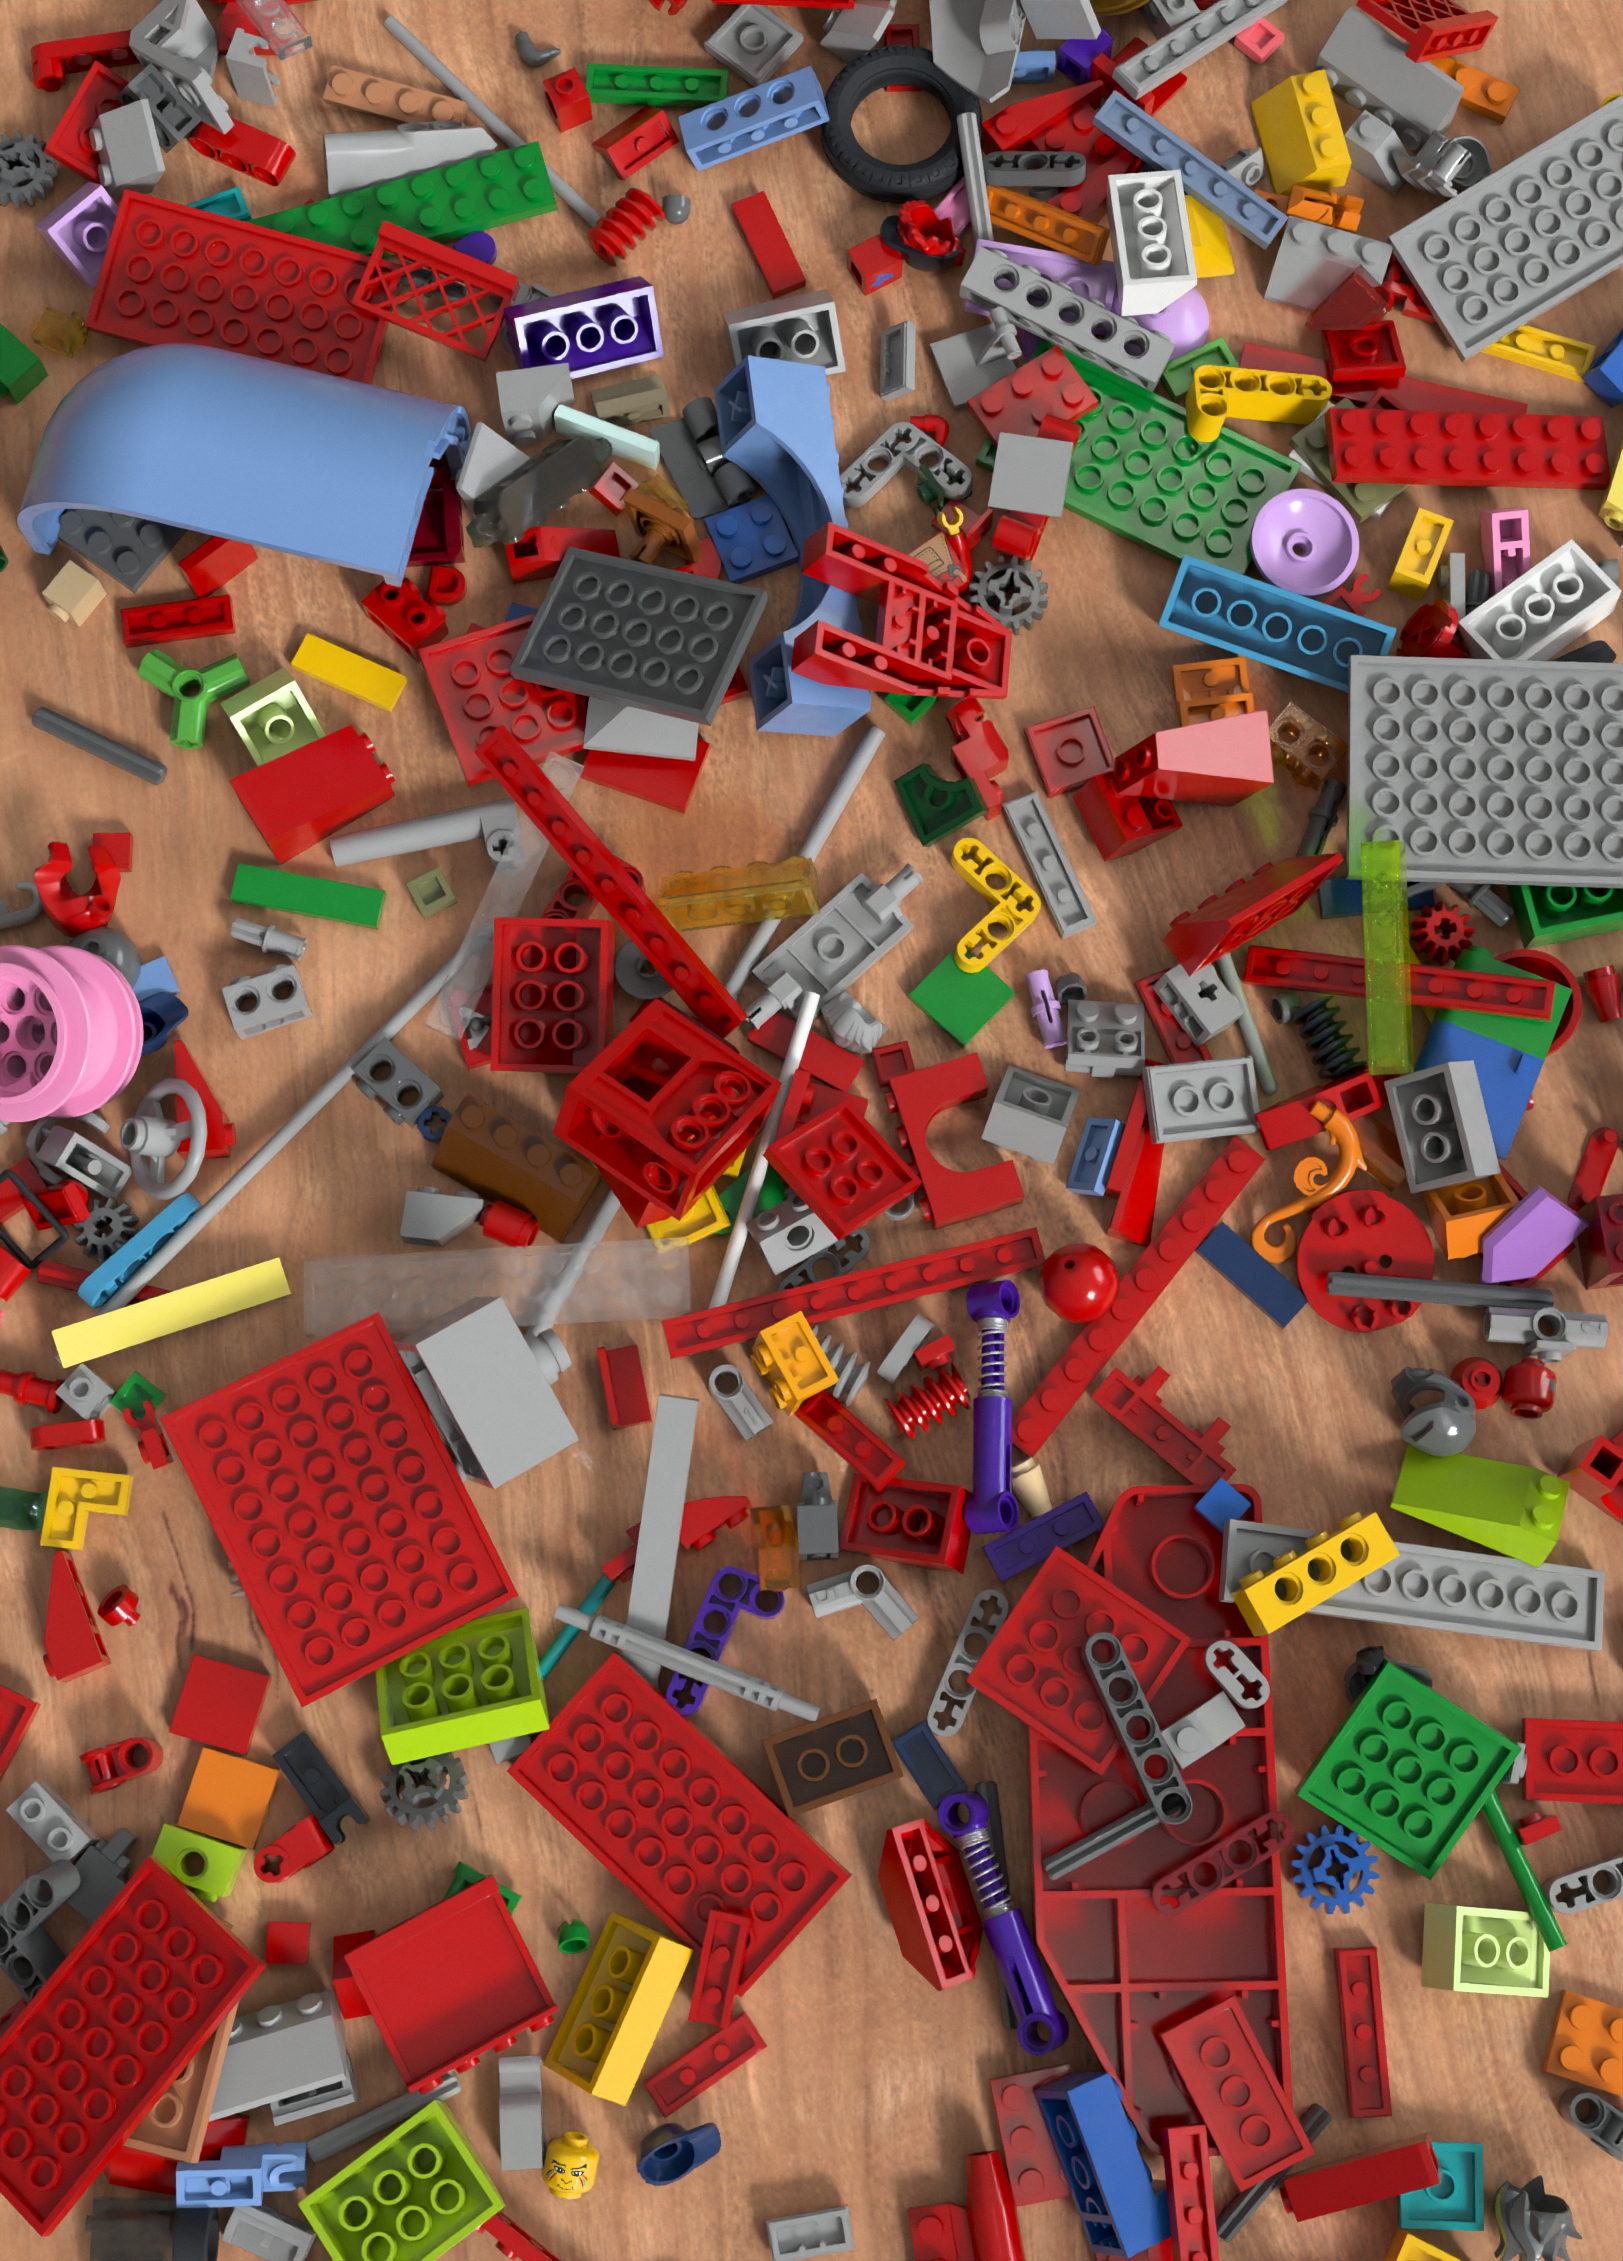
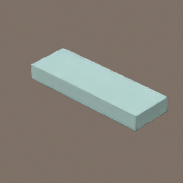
M562 404L558 405L554 413L556 433L656 471L660 462V445L657 440Z

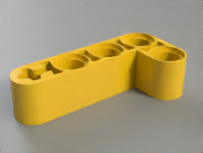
M1202 365L1195 370L1185 399L1187 428L1189 434L1194 439L1201 442H1212L1219 436L1226 417L1309 425L1326 408L1332 394V387L1326 379L1316 375Z

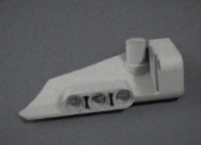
M929 0L933 62L935 66L964 89L989 103L994 102L1008 92L1011 87L1026 20V14L1020 0Z

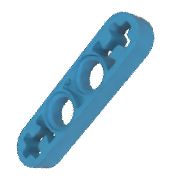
M185 1193L178 1197L88 1276L80 1286L78 1295L93 1309L106 1304L203 1205L190 1193Z

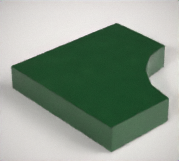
M922 763L894 780L923 847L932 846L989 812L974 778L968 777L956 782L946 781L939 777L929 764Z

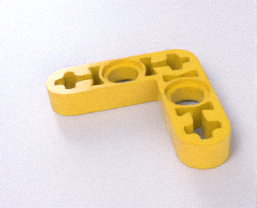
M963 838L954 846L950 859L951 865L963 879L995 907L960 940L955 950L954 960L959 969L967 973H977L984 969L1033 923L1040 911L1041 902L1036 892L984 844L974 838ZM970 852L975 854L974 860L969 859L965 862L961 859L963 853L966 855ZM983 864H987V866H985L984 869L981 871V874L977 875L976 872L978 870V867L981 869L983 867ZM990 874H997L1004 879L1005 887L998 890L992 889L987 885L985 878ZM1011 888L1015 890L1013 896L1009 895L1007 900L1003 899L1008 895ZM1026 902L1030 905L1028 910L1024 909L1021 912L1016 910L1017 903L1021 905ZM994 922L1001 923L1007 929V936L1004 938L993 937L988 932V925ZM982 941L984 946L981 948L978 957L968 959L965 956L967 950L973 951Z

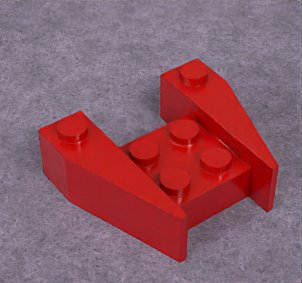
M1101 79L1009 105L981 124L982 137L980 146L985 155L997 151L1078 152L1082 154L1086 159L1085 181L1076 186L1057 187V190L1061 191V193L1046 203L1097 224L1107 213L1108 175L1138 173L1145 163L1092 124L1097 114L1095 110L1101 104L1104 86Z

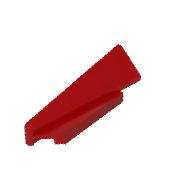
M1147 1058L1144 1063V1067L1166 1065ZM1142 1071L1104 1195L1117 1199L1107 1236L1138 1246L1148 1247L1151 1242L1164 1143H1151Z

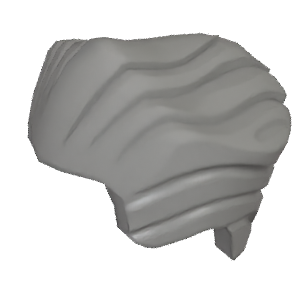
M845 991L838 993L821 1008L832 1039L836 1045L849 1051L871 1053L872 1047L876 1046L877 1041L888 1030V1027L875 1019Z

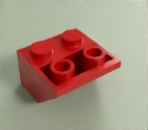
M1114 771L1094 775L1072 796L1104 862L1131 855L1179 830L1183 826L1170 800L1118 794L1117 779L1114 776Z

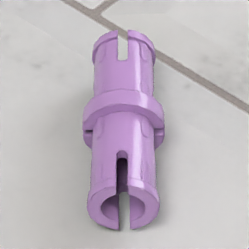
M1037 970L1025 975V981H1027L1033 1007L1030 1010L1032 1017L1037 1018L1044 1042V1049L1062 1046L1067 1043V1038L1065 1037L1059 1016V1011L1061 1010L1060 1002L1054 998L1048 970Z

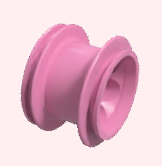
M20 945L0 946V1120L27 1122L44 1116L72 1118L90 1113L110 1103L125 1089L132 1079L139 1064L143 1046L144 1031L141 1009L127 979L106 959L80 948L62 945L47 946L39 949Z

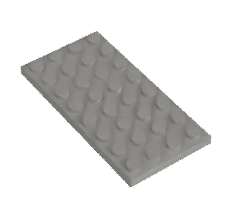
M1623 95L1388 237L1386 242L1393 246L1392 251L1462 363L1623 265Z

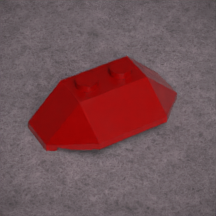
M924 1818L888 1829L877 1877L902 1956L937 1991L973 1979L976 1971L974 1965L979 1954L983 1927L958 1849L940 1833L932 1829Z
M236 2113L208 2122L199 2161L220 2160L223 2146L245 2145L250 2115ZM122 2145L102 2171L111 2185L176 2195L177 2162L181 2160Z

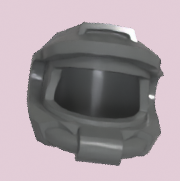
M1410 1367L1404 1368L1391 1380V1393L1396 1402L1395 1410L1404 1420L1400 1427V1437L1403 1441L1413 1445L1416 1449L1438 1457L1451 1456L1466 1449L1471 1443L1477 1427L1474 1416L1475 1403L1470 1394L1463 1390L1458 1382L1439 1370L1412 1369ZM1436 1390L1442 1393L1440 1403L1425 1405L1419 1409H1415L1409 1403L1413 1396L1421 1391Z

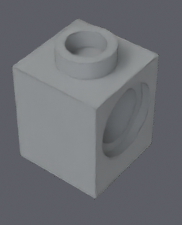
M81 1363L55 1393L84 1419L98 1420L112 1405L109 1402L116 1395L117 1391L93 1369Z

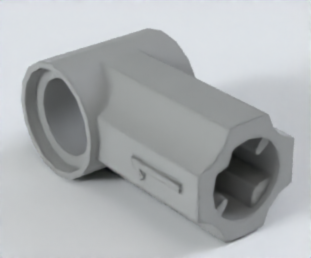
M730 1364L721 1365L712 1371L708 1381L710 1395L722 1407L745 1442L773 1423V1420L749 1388L737 1367ZM722 1374H729L735 1378L737 1388L729 1394L721 1393L715 1386L716 1378Z

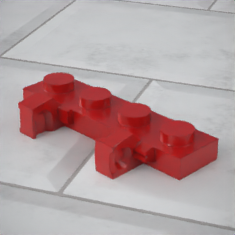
M1160 1366L1153 1371L1146 1381L1139 1375L1132 1381L1115 1367L1090 1397L1192 1485L1215 1484L1219 1478H1223L1227 1482L1237 1470L1220 1456L1225 1448L1218 1442L1231 1428L1228 1423L1218 1417L1204 1434L1197 1429L1192 1432L1160 1405L1162 1399L1156 1395V1392L1171 1376Z

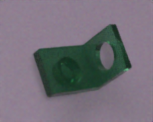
M924 463L919 466L917 485L915 486L916 492L925 505H929L935 515H937L950 499L944 497V490L927 465ZM962 478L957 481L953 480L960 485L963 483Z
M0 1486V1527L26 1532L41 1531L48 1492H30Z

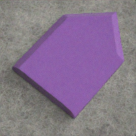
M1537 1185L1482 1237L1481 1252L1483 1253V1262L1480 1269V1284L1488 1285L1535 1277L1591 1224L1548 1191Z

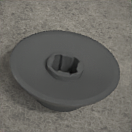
M632 939L624 944L615 960V975L620 986L630 995L641 999H655L669 993L673 988L657 969H655L653 975L642 973L645 965L653 966V964Z

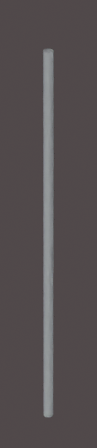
M488 920L93 1317L125 1307L355 1076L353 1069L384 1037L389 1041L494 936V924ZM57 1352L53 1357L61 1363L59 1353Z

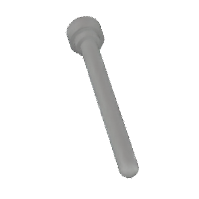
M1228 953L1216 961L1227 990L1237 997L1239 1005L1244 1011L1237 1020L1250 1056L1253 1058V1064L1263 1092L1267 1095H1273L1277 1092L1278 1086L1231 955Z

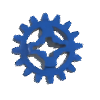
M1325 1825L1318 1826V1837H1315L1310 1832H1306L1304 1837L1308 1844L1306 1846L1294 1845L1293 1848L1300 1854L1299 1860H1289V1865L1298 1868V1874L1290 1877L1291 1882L1302 1883L1303 1887L1297 1893L1299 1898L1312 1896L1309 1907L1317 1909L1321 1903H1325L1324 1909L1326 1914H1333L1336 1905L1339 1906L1342 1913H1350V1902H1353L1358 1907H1362L1365 1904L1360 1895L1363 1892L1374 1894L1375 1890L1368 1885L1369 1879L1379 1878L1378 1873L1370 1871V1865L1377 1862L1378 1858L1377 1856L1366 1855L1365 1851L1371 1844L1369 1841H1363L1358 1844L1356 1842L1358 1837L1356 1832L1351 1830L1344 1836L1343 1826L1335 1825L1332 1834H1330ZM1335 1841L1348 1846L1356 1856L1347 1857L1342 1854ZM1319 1846L1318 1859L1314 1866L1308 1867L1311 1854ZM1330 1859L1334 1863H1341L1342 1870L1337 1872V1880L1334 1876L1327 1875L1325 1872V1868L1331 1866ZM1360 1871L1359 1879L1355 1887L1350 1891L1349 1882L1354 1873ZM1322 1882L1327 1885L1333 1897L1323 1895L1312 1883Z

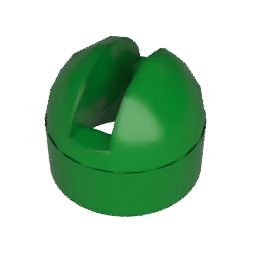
M573 1919L570 1925L567 1921H564L557 1932L558 1950L565 1954H577L587 1950L590 1947V1936L587 1926L578 1919Z

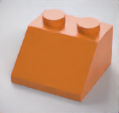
M1501 1173L1467 1183L1423 1192L1435 1238L1448 1260L1466 1258L1472 1254L1481 1253L1482 1237L1520 1202Z

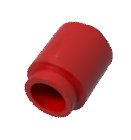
M498 1200L493 1206L488 1204L485 1207L479 1225L483 1227L484 1236L516 1250L520 1247L528 1250L536 1239L540 1222L534 1220L532 1214Z

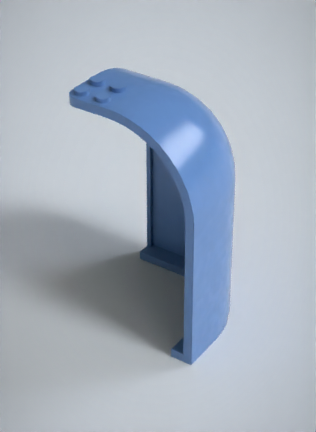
M189 343L141 347L118 355L96 367L76 383L61 400L48 421L39 443L17 517V523L33 551L46 555H51L56 547L58 532L61 526L60 519L64 515L65 510L88 509L146 519L383 576L386 584L401 587L423 504L434 474V468L429 467L432 458L440 460L443 453H446L451 476L456 477L458 470L463 468L467 455L466 444L469 436L472 435L467 412L462 406L219 348Z

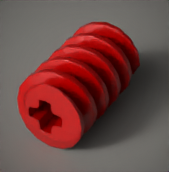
M630 188L625 193V198H620L616 202V207H611L606 212V217H601L596 222V227H591L586 232L588 243L601 260L611 267H616L613 255L624 260L627 255L622 246L624 245L628 249L634 250L637 246L632 236L643 241L646 238V234L642 226L653 231L656 225L651 217L653 216L658 221H663L666 218L665 213L649 194L636 188Z
M951 1363L952 1376L943 1369L937 1370L938 1383L929 1376L923 1378L924 1390L915 1383L911 1384L910 1398L902 1391L896 1392L897 1405H894L888 1398L883 1399L900 1433L904 1432L913 1440L916 1438L914 1426L918 1425L926 1433L930 1431L929 1418L942 1425V1411L946 1410L955 1418L957 1417V1403H960L967 1411L971 1409L969 1392L953 1363Z

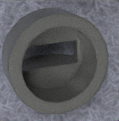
M666 195L662 198V210L665 213V219L669 223L677 225L687 220L690 214V198L683 195Z
M1069 972L1070 974L1061 975L1056 980L1055 991L1059 1002L1064 1005H1068V999L1084 1000L1087 996L1085 982L1077 973ZM1074 987L1073 990L1067 991V988Z
M1283 992L1271 996L1270 1008L1273 1018L1278 1024L1291 1022L1293 1016L1302 1009L1296 1006L1301 1003L1299 997L1291 992Z

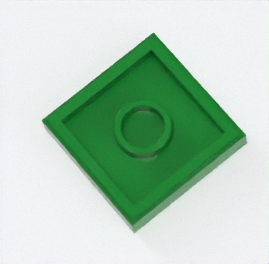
M956 946L909 994L908 999L964 1049L1015 997V992L987 966L977 973H967L959 969L954 960ZM967 950L965 956L968 959L976 957L973 953Z

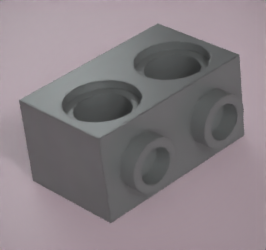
M152 63L145 67L115 97L123 106L141 99H148L159 146L166 153L202 120Z
M385 1037L353 1069V1072L359 1079L355 1084L358 1089L370 1100L377 1096L387 1105L383 1111L397 1125L404 1121L413 1129L418 1124L420 1114L428 1107L435 1106L444 1097L440 1087ZM388 1066L392 1068L391 1074L387 1079L382 1081L373 1079V1074L379 1067ZM415 1091L419 1093V1098L415 1104L411 1106L400 1104L401 1097L406 1092Z

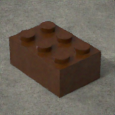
M877 1699L762 1739L789 1818L903 1777Z

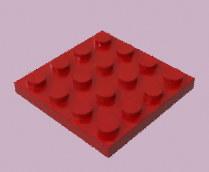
M1056 1546L965 1682L1102 1776L1121 1748V1744L1083 1663L1081 1647L1085 1639L1101 1632L1111 1633L1117 1637L1148 1704H1150L1192 1638ZM1103 1640L1095 1641L1091 1648L1092 1657L1099 1663H1106L1111 1657L1109 1644ZM1115 1678L1109 1684L1108 1690L1112 1699L1119 1702L1126 1699L1129 1688L1124 1680ZM1133 1716L1128 1720L1126 1725L1128 1735L1140 1717Z

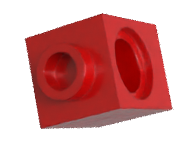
M575 67L543 81L546 105L561 133L593 119L590 96Z

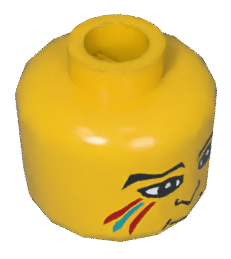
M567 2131L564 2133V2137L555 2138L550 2141L546 2148L544 2167L542 2168V2179L549 2186V2192L557 2197L566 2199H577L581 2197L582 2193L588 2192L595 2182L599 2162L598 2149L588 2142L587 2135L576 2131Z

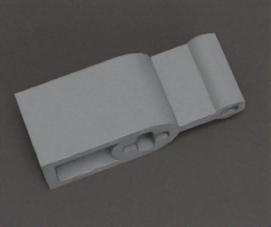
M541 2054L499 2057L501 2171L541 2169L544 2167L545 2158Z

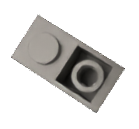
M420 1186L417 1188V1192L406 1190L400 1237L404 1243L444 1247L481 1218L486 1207L484 1200L478 1199L479 1195L477 1193L469 1191H456L455 1196L440 1194L441 1190L433 1187Z

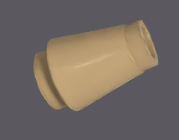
M1032 1457L1013 1464L1012 1492L1027 1512L1030 1513L1031 1517L1036 1518L1053 1509L1040 1464H1035Z

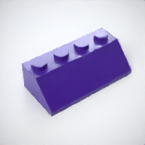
M641 276L503 308L510 345L519 369L569 363L571 379L664 357L653 285Z

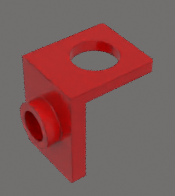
M949 500L940 512L944 513L946 522L950 524L954 520L951 506L961 510L963 522L959 528L964 530L966 541L970 551H972L991 529L994 510L988 507L979 516L961 501ZM936 515L931 521V526L939 532L943 531L946 535L948 529L939 525Z

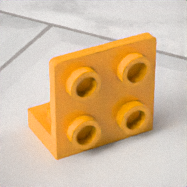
M802 1311L759 1332L752 1347L753 1354L750 1355L752 1364L760 1376L765 1374L772 1387L769 1389V1394L778 1410L784 1409L788 1417L797 1411L803 1400L838 1382L839 1378Z

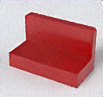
M645 106L593 142L592 146L595 151L605 154L617 178L624 181L678 143L679 139L664 110Z
M637 1344L607 1351L605 1347L597 1348L613 1429L617 1430L651 1423V1412Z

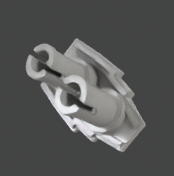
M1433 130L1432 135L1415 157H1409L1398 150L1391 152L1400 175L1417 190L1428 191L1431 194H1441L1446 197H1457V190L1452 188L1453 183L1451 181L1467 159L1472 156L1455 141H1449L1436 130Z

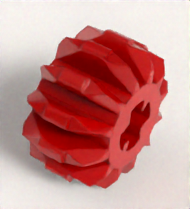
M1443 901L1437 902L1434 909L1426 905L1420 911L1421 916H1415L1412 919L1411 924L1415 929L1409 933V940L1419 942L1413 949L1415 954L1423 951L1427 953L1425 957L1426 964L1431 963L1434 957H1437L1441 967L1447 965L1449 958L1456 963L1462 949L1469 950L1470 946L1473 945L1469 938L1475 934V928L1464 926L1470 920V914H1463L1459 917L1456 914L1459 909L1458 904H1454L1449 911L1446 910ZM1437 929L1444 930L1442 935L1447 933V939L1440 938L1441 933L1436 935L1435 931Z

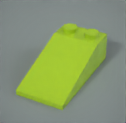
M1408 1444L1404 1452L1390 1507L1540 1568L1558 1541L1570 1482L1530 1466L1458 1453L1447 1457H1438Z

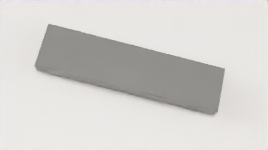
M1034 791L1004 803L1002 810L1061 939L1063 940L1096 926L1097 920L1038 792Z

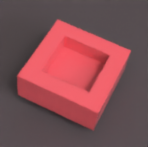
M1261 18L1235 37L1234 46L1261 66L1283 43L1285 34L1265 18Z

